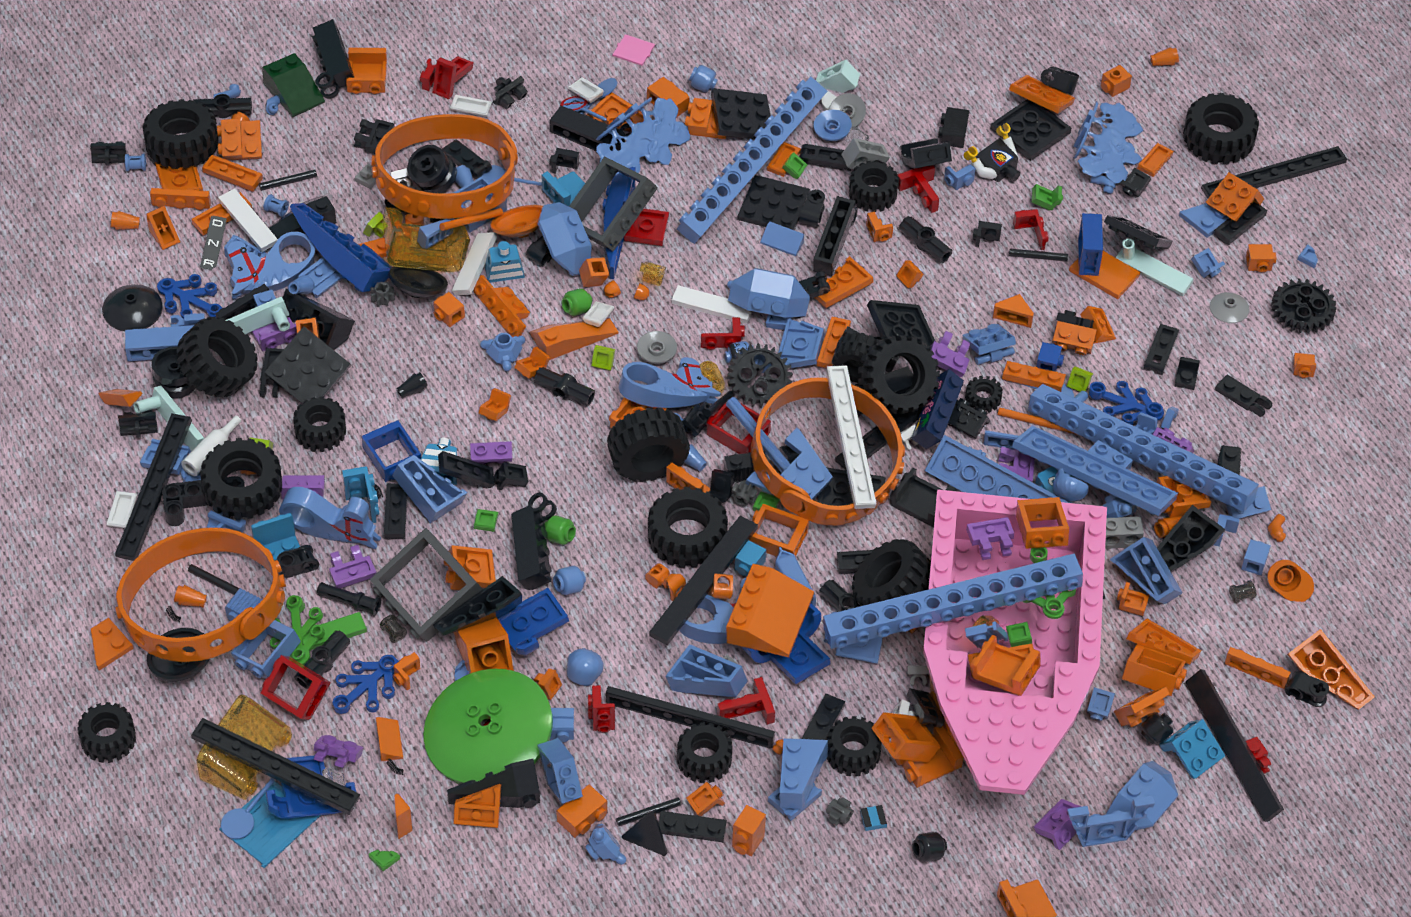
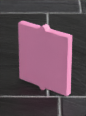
M625 34L621 42L617 43L613 56L643 66L646 59L651 56L650 53L655 44Z

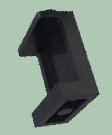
M933 138L900 145L903 164L913 168L952 161L950 142L938 143V139Z
M912 468L909 473L906 472L903 475L900 485L894 491L892 490L890 494L892 498L891 506L934 528L937 490L943 489L917 477V469ZM949 485L946 490L956 491V488Z

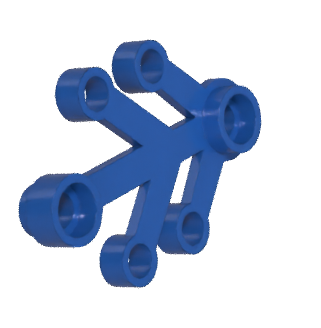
M192 274L186 280L162 279L158 282L157 289L159 293L165 295L166 302L164 305L167 313L177 311V303L173 300V295L180 298L181 317L183 319L185 314H193L189 303L206 311L208 317L216 318L215 313L222 309V306L216 303L209 304L197 297L215 295L217 293V285L209 282L204 288L185 291L180 289L190 286L196 288L201 285L200 275Z
M1118 381L1116 391L1119 394H1123L1124 397L1105 391L1106 387L1101 382H1092L1090 384L1088 393L1092 399L1100 400L1103 398L1120 404L1113 407L1106 406L1103 412L1114 417L1115 414L1127 411H1140L1133 414H1123L1122 421L1133 425L1134 421L1138 420V414L1141 412L1156 417L1157 421L1161 420L1164 416L1162 405L1152 402L1145 388H1137L1134 397L1128 388V383Z
M384 655L378 662L354 661L351 664L354 674H361L364 670L376 671L371 675H337L336 685L338 687L344 688L348 684L359 685L347 696L337 695L334 697L332 702L334 711L338 714L347 713L350 710V704L368 690L366 709L371 713L377 712L379 710L377 681L384 676L385 686L382 688V696L385 699L393 698L395 696L393 665L399 661L393 655ZM357 665L361 666L360 669H355L354 667ZM340 679H346L343 683L339 682ZM391 690L392 693L386 694L385 691ZM372 703L376 704V706L373 708L369 707V705Z

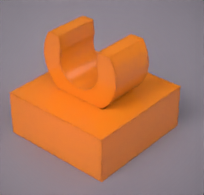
M905 260L896 276L907 288H912L916 282L921 280L924 274L911 260Z
M550 668L545 674L538 673L533 679L535 682H538L548 700H551L562 686L556 670Z

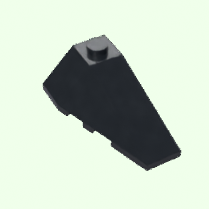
M318 196L302 202L324 217L323 221L336 224L335 208L327 196ZM292 211L268 227L277 239L288 232H301L305 234Z
M285 289L282 298L289 312L287 317H290L292 322L316 318L320 339L333 350L348 340L355 320L301 294H292L289 292V289Z
M1192 505L1159 544L1157 549L1169 570L1173 572L1212 547L1224 533L1225 528Z
M501 576L437 621L433 626L442 636L503 616L513 611L522 603V593L506 578Z
M533 758L504 766V771L497 774L491 771L485 774L486 777L480 781L470 780L448 789V804L455 805L457 799L501 784L500 807H534L540 803V790Z

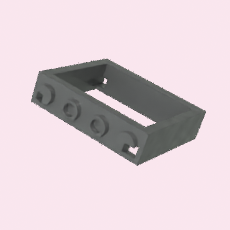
M604 156L569 207L577 210L582 222L617 172L639 182L603 235L584 226L590 240L614 251L658 187L647 177Z
M427 528L420 532L370 579L375 585L372 589L380 598L384 595L387 599L385 604L392 611L397 610L400 613L397 617L405 626L409 623L412 627L410 632L417 639L422 637L426 642L438 633L433 624L483 590ZM430 544L466 585L420 626L384 585Z

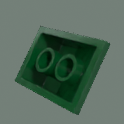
M295 53L262 67L263 84L274 96L277 95L279 97L281 105L292 117L325 103V99L306 65Z

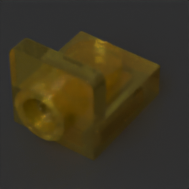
M651 262L641 263L640 271L644 272L642 280L657 286L662 284L666 267Z

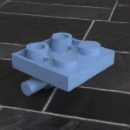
M990 324L987 328L980 330L973 329L969 333L962 335L963 339L970 343L969 347L978 355H981L975 357L977 365L989 361L990 363L1002 360L1003 357L1015 354L1012 345H1016L1015 337L999 324Z

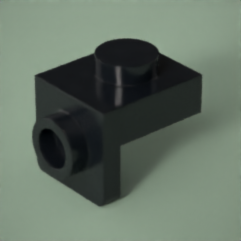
M556 148L555 154L551 155L549 166H552V173L556 174L559 166L578 169L579 152Z
M1134 167L1128 178L1120 182L1123 188L1122 191L1130 197L1133 195L1139 197L1151 181V177Z

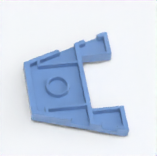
M768 314L766 327L784 330L779 352H782L781 359H788L785 365H791V368L817 364L825 334L824 328L804 321L797 322L792 320L791 317L784 318ZM755 360L757 365H763L761 360ZM768 364L762 371V373H764L770 366H772V364Z
M796 428L785 439L784 443L798 453L799 456L784 470L781 476L805 490L809 494L810 499L814 500L832 481L833 476L802 432ZM755 471L746 479L747 485L752 484L751 487L754 485L762 488V491L770 493Z
M1153 796L1134 798L1130 811H1114L1107 815L1093 814L1089 816L1088 806L1070 808L1067 811L1082 847L1127 840L1138 827L1137 821L1146 817L1148 814L1147 809L1149 807L1153 808L1155 801Z

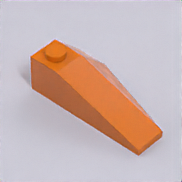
M607 318L600 327L579 321L546 325L530 331L529 334L538 348L550 357L549 360L619 334L611 319Z
M1321 629L1287 654L1301 672L1325 681L1329 686L1330 692L1357 710L1375 698Z

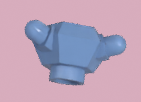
M500 333L493 339L481 341L480 346L487 350L486 353L498 364H501L505 371H510L512 368L511 363L516 361L523 348L522 344L525 343L526 339L524 336L512 337L508 333Z
M1109 495L1104 498L1106 504L1103 506L1107 507V518L1128 517L1137 510L1136 506L1129 504V502L1119 497Z
M602 823L595 826L589 838L590 843L585 846L589 854L595 860L600 857L602 859L610 858L618 864H624L626 857L621 853V846L613 834Z

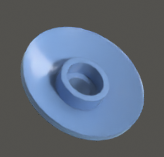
M826 110L820 113L814 120L815 133L827 141H838L845 138L852 128L850 117L840 110Z

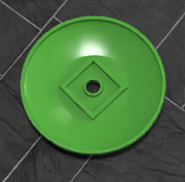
M486 669L473 672L449 685L432 704L424 725L425 749L436 769L448 779L459 784L470 780L480 781L486 777L485 774L491 771L497 774L504 771V766L533 758L535 764L540 758L538 744L549 741L553 729L552 709L541 687L524 674L507 669ZM484 719H491L488 725H480Z

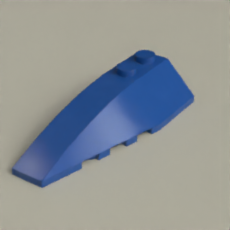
M636 167L629 168L636 172ZM621 173L614 176L611 185H608L606 189V196L608 198L603 200L602 210H605L604 232L636 188V181ZM624 237L614 251L604 247L610 279L615 278Z
M296 203L290 205L291 211L312 244L341 274L342 278L355 285L356 290L360 292L371 291L370 288H375L377 282H385L389 278V271L392 266L367 245L362 244L360 246L353 241L355 237L349 233L345 235L339 232L337 225L323 221L324 217L306 204Z

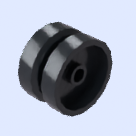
M425 145L418 148L408 160V175L424 192L443 193L456 180V164L436 145Z
M178 346L164 348L156 353L152 359L153 386H162L172 399L188 396L196 389L194 384H190L187 381V376H184L181 372L182 367L178 365Z

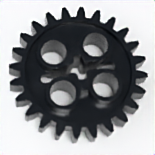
M1298 278L1297 283L1291 279L1289 284L1283 282L1282 287L1278 286L1277 291H1274L1271 302V311H1275L1274 317H1279V323L1285 322V328L1289 325L1292 326L1291 331L1298 328L1299 333H1302L1304 329L1308 334H1310L1311 329L1317 333L1318 328L1324 330L1325 325L1330 326L1331 321L1334 320L1337 307H1335L1336 301L1333 300L1334 295H1328L1330 290H1323V284L1316 286V281L1310 284L1308 279L1304 283L1300 278Z
M757 343L756 349L749 344L748 351L742 347L741 354L736 352L734 355L735 359L731 358V365L727 368V371L731 372L726 377L731 380L728 386H734L732 393H739L737 400L742 397L745 398L744 404L751 401L752 407L755 406V403H758L760 408H762L763 404L767 403L776 392L792 383V380L789 378L792 377L793 373L787 372L790 370L791 365H785L788 359L780 358L782 352L774 353L775 347L768 350V344L763 349L759 343ZM754 360H761L763 365H757ZM768 364H772V366H770V367L764 372V375H763V376H760V377L755 381V383L752 385V387H750V388L747 387L749 384H751V383L755 380L756 375H760V374L762 373V371L765 369V367H766ZM741 373H747L750 378L744 379ZM769 373H776L778 378H772ZM756 387H763L765 392L757 391Z

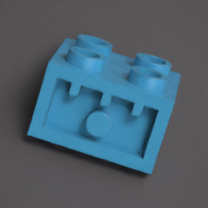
M548 171L541 174L542 191L553 203L560 202L570 206L585 184L574 171L559 179L553 177Z
M367 466L342 470L346 501L352 497L361 499L367 497L371 520L373 523H376V515H379L377 492L374 489L373 474L368 473Z
M292 513L282 514L251 525L253 538L269 549L274 561L277 560L281 552L300 547L295 536Z
M1203 719L1190 721L1162 744H1159L1164 752H1176L1193 779L1225 757L1223 750Z

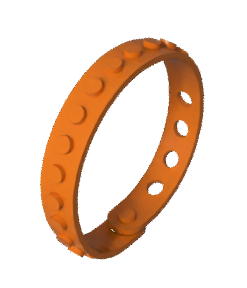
M462 114L431 115L399 124L382 137L376 147L375 155H372V178H375L376 185L381 194L391 204L405 212L436 219L461 218L484 213L506 200L514 187L515 165H517L518 154L515 143L509 134L501 126L488 119ZM438 139H470L495 148L507 172L500 179L483 188L460 193L441 194L423 192L407 187L392 178L383 165L394 153L415 143ZM492 193L491 199L485 202L486 197ZM466 200H471V201H472V203H471V205H470L469 207H467V208H462V207H461V204H462L464 201H466Z
M807 378L786 385L776 392L763 407L758 417L751 443V458L754 470L765 487L780 499L782 505L798 516L821 525L837 526L855 522L866 515H870L880 504H884L890 495V490L894 491L897 487L899 479L896 476L897 474L902 475L904 462L901 461L905 454V447L902 445L901 433L893 416L879 400L867 391L851 384L856 409L870 418L886 438L892 456V474L874 493L876 499L875 508L855 509L854 503L844 506H833L810 499L809 494L805 490L784 479L768 462L760 440V430L764 423L776 410L785 404L803 398H826L832 400L827 378Z
M199 528L169 536L141 553L131 563L120 580L116 592L118 606L115 609L118 619L123 618L126 629L133 641L149 654L177 662L202 661L229 652L246 639L252 640L261 634L277 618L285 601L283 587H286L284 574L279 575L282 569L278 560L274 561L269 549L265 548L254 538L245 533L227 528ZM213 551L242 554L260 563L273 576L269 592L256 607L246 608L228 624L203 635L184 638L164 637L144 630L129 617L131 603L141 586L162 567L190 555ZM214 640H222L220 645L216 647L210 646ZM159 644L166 647L168 651L162 649ZM189 646L194 648L195 651L186 652L183 648Z

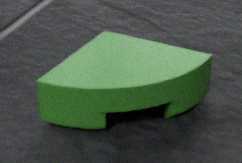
M375 850L368 854L369 858L382 871H385L400 859V855L391 850L390 852Z

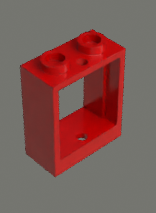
M725 403L714 416H710L707 420V435L738 454L750 453L753 439L750 433L741 441L720 428L731 415L735 416ZM741 403L757 423L760 414ZM769 419L761 428L767 436L771 431V421Z
M281 655L275 661L270 676L263 682V689L260 693L300 719L310 720L331 682L295 659ZM288 666L312 680L298 708L274 693Z

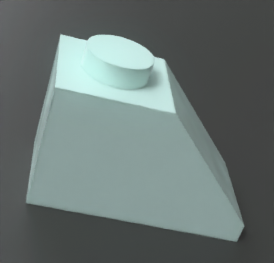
M844 60L820 71L816 81L825 89L844 93L856 88L860 73L847 60Z

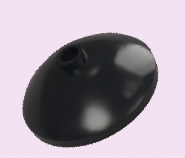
M400 264L393 266L389 271V278L392 283L402 292L414 298L437 296L445 292L448 286L444 276L426 267Z
M138 284L126 285L115 289L106 297L102 306L105 321L111 327L124 332L125 330L146 329L152 326L160 318L163 310L159 294L150 287Z
M177 628L161 636L184 638L195 637L204 633L193 628ZM159 644L162 649L168 651L166 647ZM189 646L183 648L186 652L195 651L194 648ZM147 653V665L151 673L158 679L167 682L189 679L203 670L209 659L202 661L177 662L158 658Z

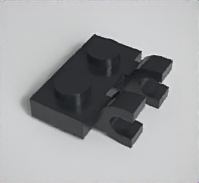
M361 119V129L354 136V147L361 149L365 147V152L375 154L379 141L387 132L395 127V123L379 119L372 123L366 119Z

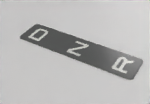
M211 216L200 268L212 270L217 266L226 218Z

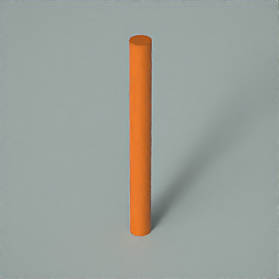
M497 208L477 215L440 223L439 227L441 231L502 216L503 210L502 208Z
M1001 407L998 410L999 416L1076 434L1041 417Z

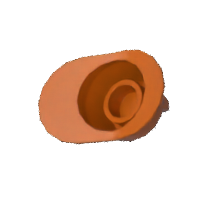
M1280 560L1270 567L1267 575L1268 582L1285 599L1304 602L1311 597L1314 592L1313 579L1295 562Z

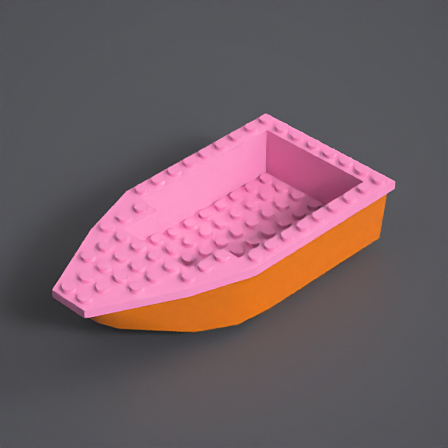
M937 490L929 589L1034 564L1030 560L1031 548L1025 549L1016 519L1017 500L1026 499ZM1061 502L1069 526L1068 546L1045 547L1048 551L1047 560L1075 553L1083 572L1082 587L1076 589L1075 595L1068 597L1064 602L1065 610L1060 618L1051 619L1046 617L1043 613V608L1033 602H1018L1011 606H1002L991 611H982L970 616H962L925 627L923 654L930 673V695L943 714V726L961 751L979 790L1025 795L1074 724L1099 671L1107 507ZM1008 517L1014 531V539H1011L1013 547H1010L1012 554L1003 557L1000 542L997 541L990 543L992 546V551H989L991 559L982 560L979 545L972 546L966 530L967 524ZM1057 519L1029 521L1031 528L1058 526ZM1061 592L1054 594L1055 598H1057ZM996 621L1006 631V626L1023 622L1028 623L1033 648L1040 651L1041 666L1021 696L973 679L968 654L979 653L981 649L966 637L965 628L982 624L991 626L993 625L992 622ZM999 640V645L1007 648L1011 647L1009 641Z

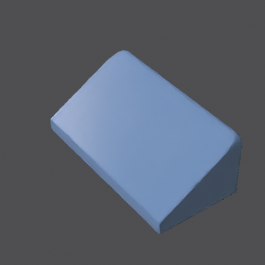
M769 222L760 244L796 256L804 244V234Z
M985 430L983 444L1014 450L1012 448L1013 442L1019 436Z

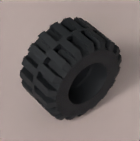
M867 161V163H860L859 167L856 166L854 171L851 172L849 185L850 199L856 201L859 209L863 207L864 211L867 212L869 209L872 212H876L877 209L880 212L884 211L885 207L889 209L891 204H894L897 199L899 181L897 172L893 171V168L887 166L884 162Z
M857 332L841 336L834 352L832 366H847L850 381L859 383L858 379H861V373H858V368L863 366L860 360L863 355L868 354L866 350L870 346H874L878 339H874L871 335L868 336L865 333L860 334Z
M320 396L318 399L312 397L310 401L305 400L303 405L299 404L293 417L295 437L300 445L303 444L305 449L311 447L313 452H316V449L324 452V449L328 448L330 451L333 449V445L337 447L340 445V441L343 442L345 439L344 435H346L345 413L337 401L333 402L331 398L324 399V397ZM316 422H327V424L322 426L312 425Z
M106 702L105 705L99 703L96 704L97 707L95 708L91 706L88 708V713L84 712L81 715L82 719H79V727H77L84 753L87 756L90 755V759L94 761L98 758V761L104 763V759H108V763L113 762L114 758H117L118 761L121 760L122 754L127 756L130 753L129 748L133 749L135 746L134 742H136L132 715L130 712H127L124 706L120 708V705L117 703L111 705L110 702ZM105 728L117 729L115 733L109 736L96 735Z
M852 716V719L844 717L842 722L837 720L835 726L832 725L827 735V760L831 762L833 769L838 767V773L842 774L845 771L846 776H851V773H855L857 777L861 775V772L866 775L869 773V769L874 770L876 768V763L878 764L880 760L882 742L872 730L873 722H866V718L863 717L857 719V716ZM854 741L861 743L864 748L851 750L843 744Z
M703 722L699 726H696V724L691 725V729L686 728L684 734L680 735L677 744V764H679L680 771L684 770V776L688 777L690 775L691 780L696 782V779H700V783H705V780H709V783H712L715 777L720 780L723 774L726 775L732 764L733 746L731 738H728L729 734L726 731L722 732V727L720 726L714 727L713 723L705 725V722ZM700 748H708L713 750L715 754L702 757L695 754L694 751Z

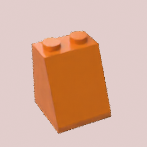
M497 618L454 632L456 644L469 674L486 669L514 671L508 634Z

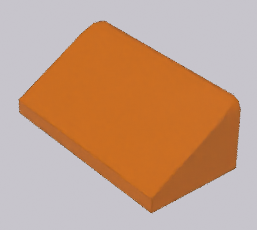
M1087 306L1080 315L1082 318L1094 321L1092 329L1097 330L1094 344L1115 340L1116 337L1104 310Z
M113 389L99 392L98 394L107 405L131 407L143 393L134 390Z
M376 717L381 762L389 761L388 759H403L398 720Z
M395 794L398 839L412 831L411 810L399 794Z

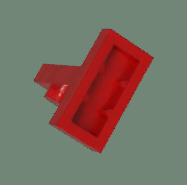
M459 56L451 61L440 57L436 63L432 93L450 99L453 95L454 83L473 69L474 62Z
M934 165L915 168L897 174L899 191L913 188L916 195L919 194L925 208H928L931 213L938 211L939 197L928 183L934 180Z
M763 678L754 679L753 695L747 694L741 698L726 699L717 703V715L730 719L761 711L766 725L775 723V710Z

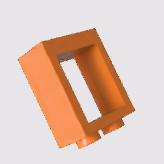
M1059 497L1017 500L1016 519L1025 549L1068 546L1069 526ZM1057 519L1058 526L1031 528L1029 521Z
M762 504L760 510H756L753 515L752 522L758 524V529L749 541L765 548L766 553L776 557L779 554V547L784 551L794 554L796 557L809 531V520ZM764 518L795 529L788 544L757 534Z
M1137 644L1127 660L1122 679L1151 690L1167 687L1170 693L1169 696H1172L1175 689L1179 690L1181 683L1184 682L1187 670L1184 669L1186 661Z
M883 712L872 727L874 733L894 759L929 763L941 747L927 727L919 723V716Z

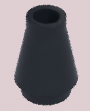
M420 372L417 374L413 373L396 390L403 399L406 396L424 391L428 384Z

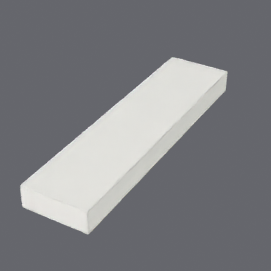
M236 189L218 197L220 204L261 252L274 246L278 239Z
M494 232L477 234L452 289L454 295L472 294L486 263L488 249L492 248L497 236Z
M679 285L672 298V304L732 320V317H740L741 323L745 324L748 323L752 311L728 301L727 298Z

